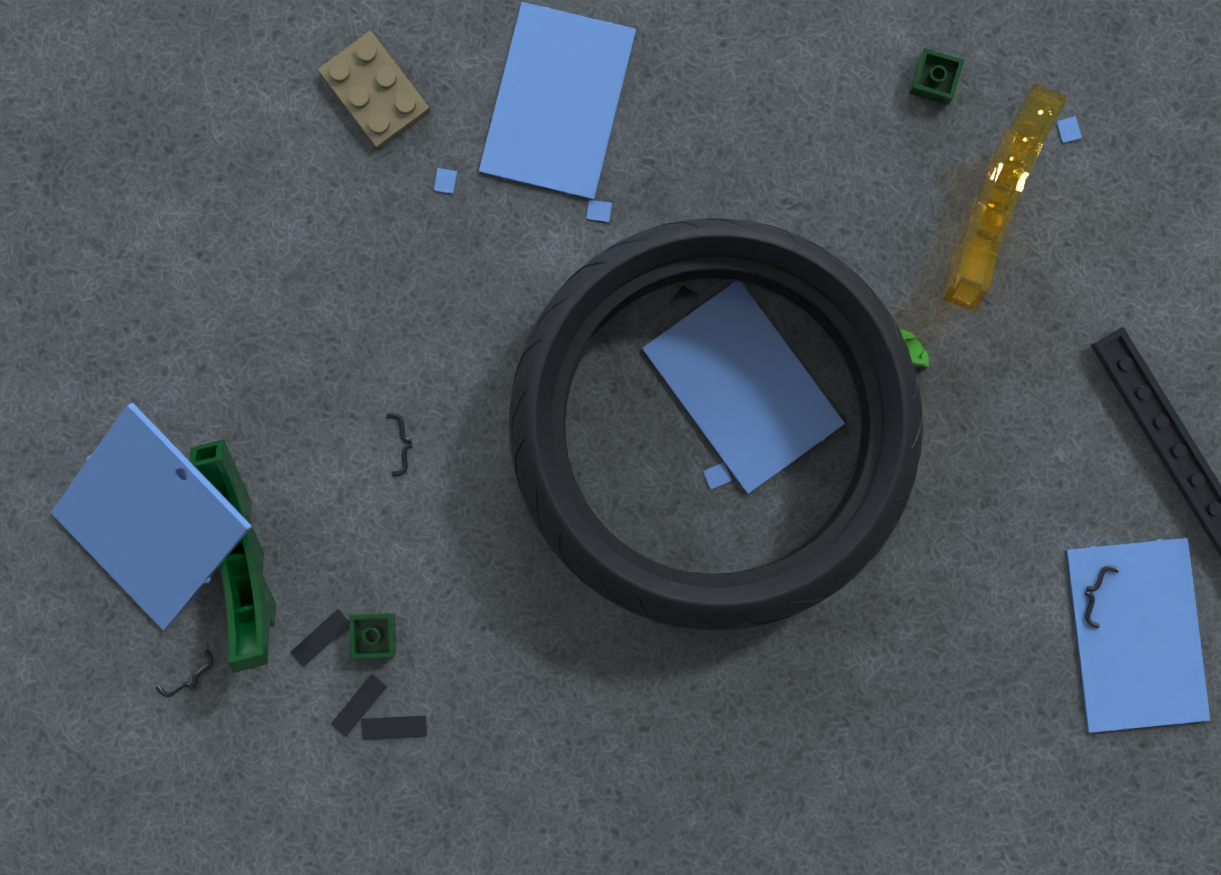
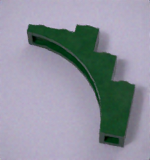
M225 440L191 447L189 461L251 525L252 501ZM253 527L250 528L220 565L228 618V664L233 673L268 664L270 627L275 626L276 602L263 576L264 552Z

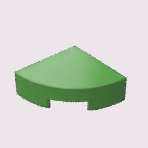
M899 329L908 346L914 366L928 368V354L921 342L911 332Z

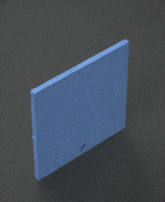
M131 403L125 407L92 455L87 457V462L50 513L164 631L175 621L203 585L211 581L210 577L252 526L138 407Z

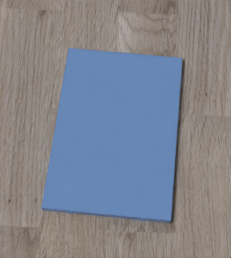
M521 2L479 173L594 200L636 29L550 9L549 7Z
M735 281L720 293H716L713 298L668 330L663 331L661 335L642 348L747 494L765 481L771 480L772 476L819 442L825 441L826 437L845 424L742 282Z
M1188 538L1158 539L1157 541L1100 547L1091 546L1090 548L1066 550L1087 732L1117 731L1211 721ZM1110 565L1119 568V572L1106 571L1100 588L1091 592L1095 597V604L1090 619L1100 624V627L1097 629L1088 625L1085 620V613L1090 602L1085 592L1088 586H1095L1101 569Z

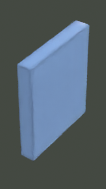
M1076 116L1056 121L1062 143L1082 139Z
M437 168L434 191L453 194L457 171Z
M589 200L586 219L609 223L612 203Z
M724 462L703 471L710 490L732 481Z

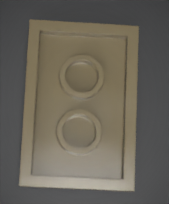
M371 30L318 68L320 74L378 150L431 112L428 105Z

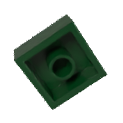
M924 48L918 60L909 94L949 105L954 98L964 60Z
M395 613L353 614L349 616L351 659L394 657L397 655Z

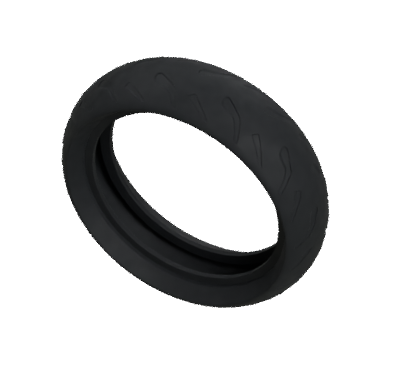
M696 218L666 223L643 230L610 246L577 270L549 301L527 338L517 365L511 390L509 410L510 449L514 472L522 498L539 532L562 563L599 595L631 613L667 625L708 631L738 630L762 626L789 618L822 602L855 578L881 550L906 508L916 480L923 435L921 394L917 373L908 346L895 320L870 286L846 263L823 247L800 235L768 224L731 218ZM723 279L756 285L790 300L820 324L842 354L851 373L860 408L861 433L855 469L848 488L829 519L814 535L788 554L767 564L731 573H699L672 568L641 555L620 541L594 514L582 495L573 474L566 443L565 419L571 383L584 353L596 335L615 315L642 296L666 286L692 280Z

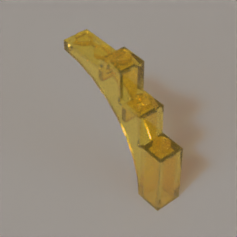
M1035 83L1032 85L1008 131L1004 132L991 155L986 180L971 207L968 226L953 252L943 300L976 312L990 288L998 254L1017 201L1037 156L1066 103V95Z

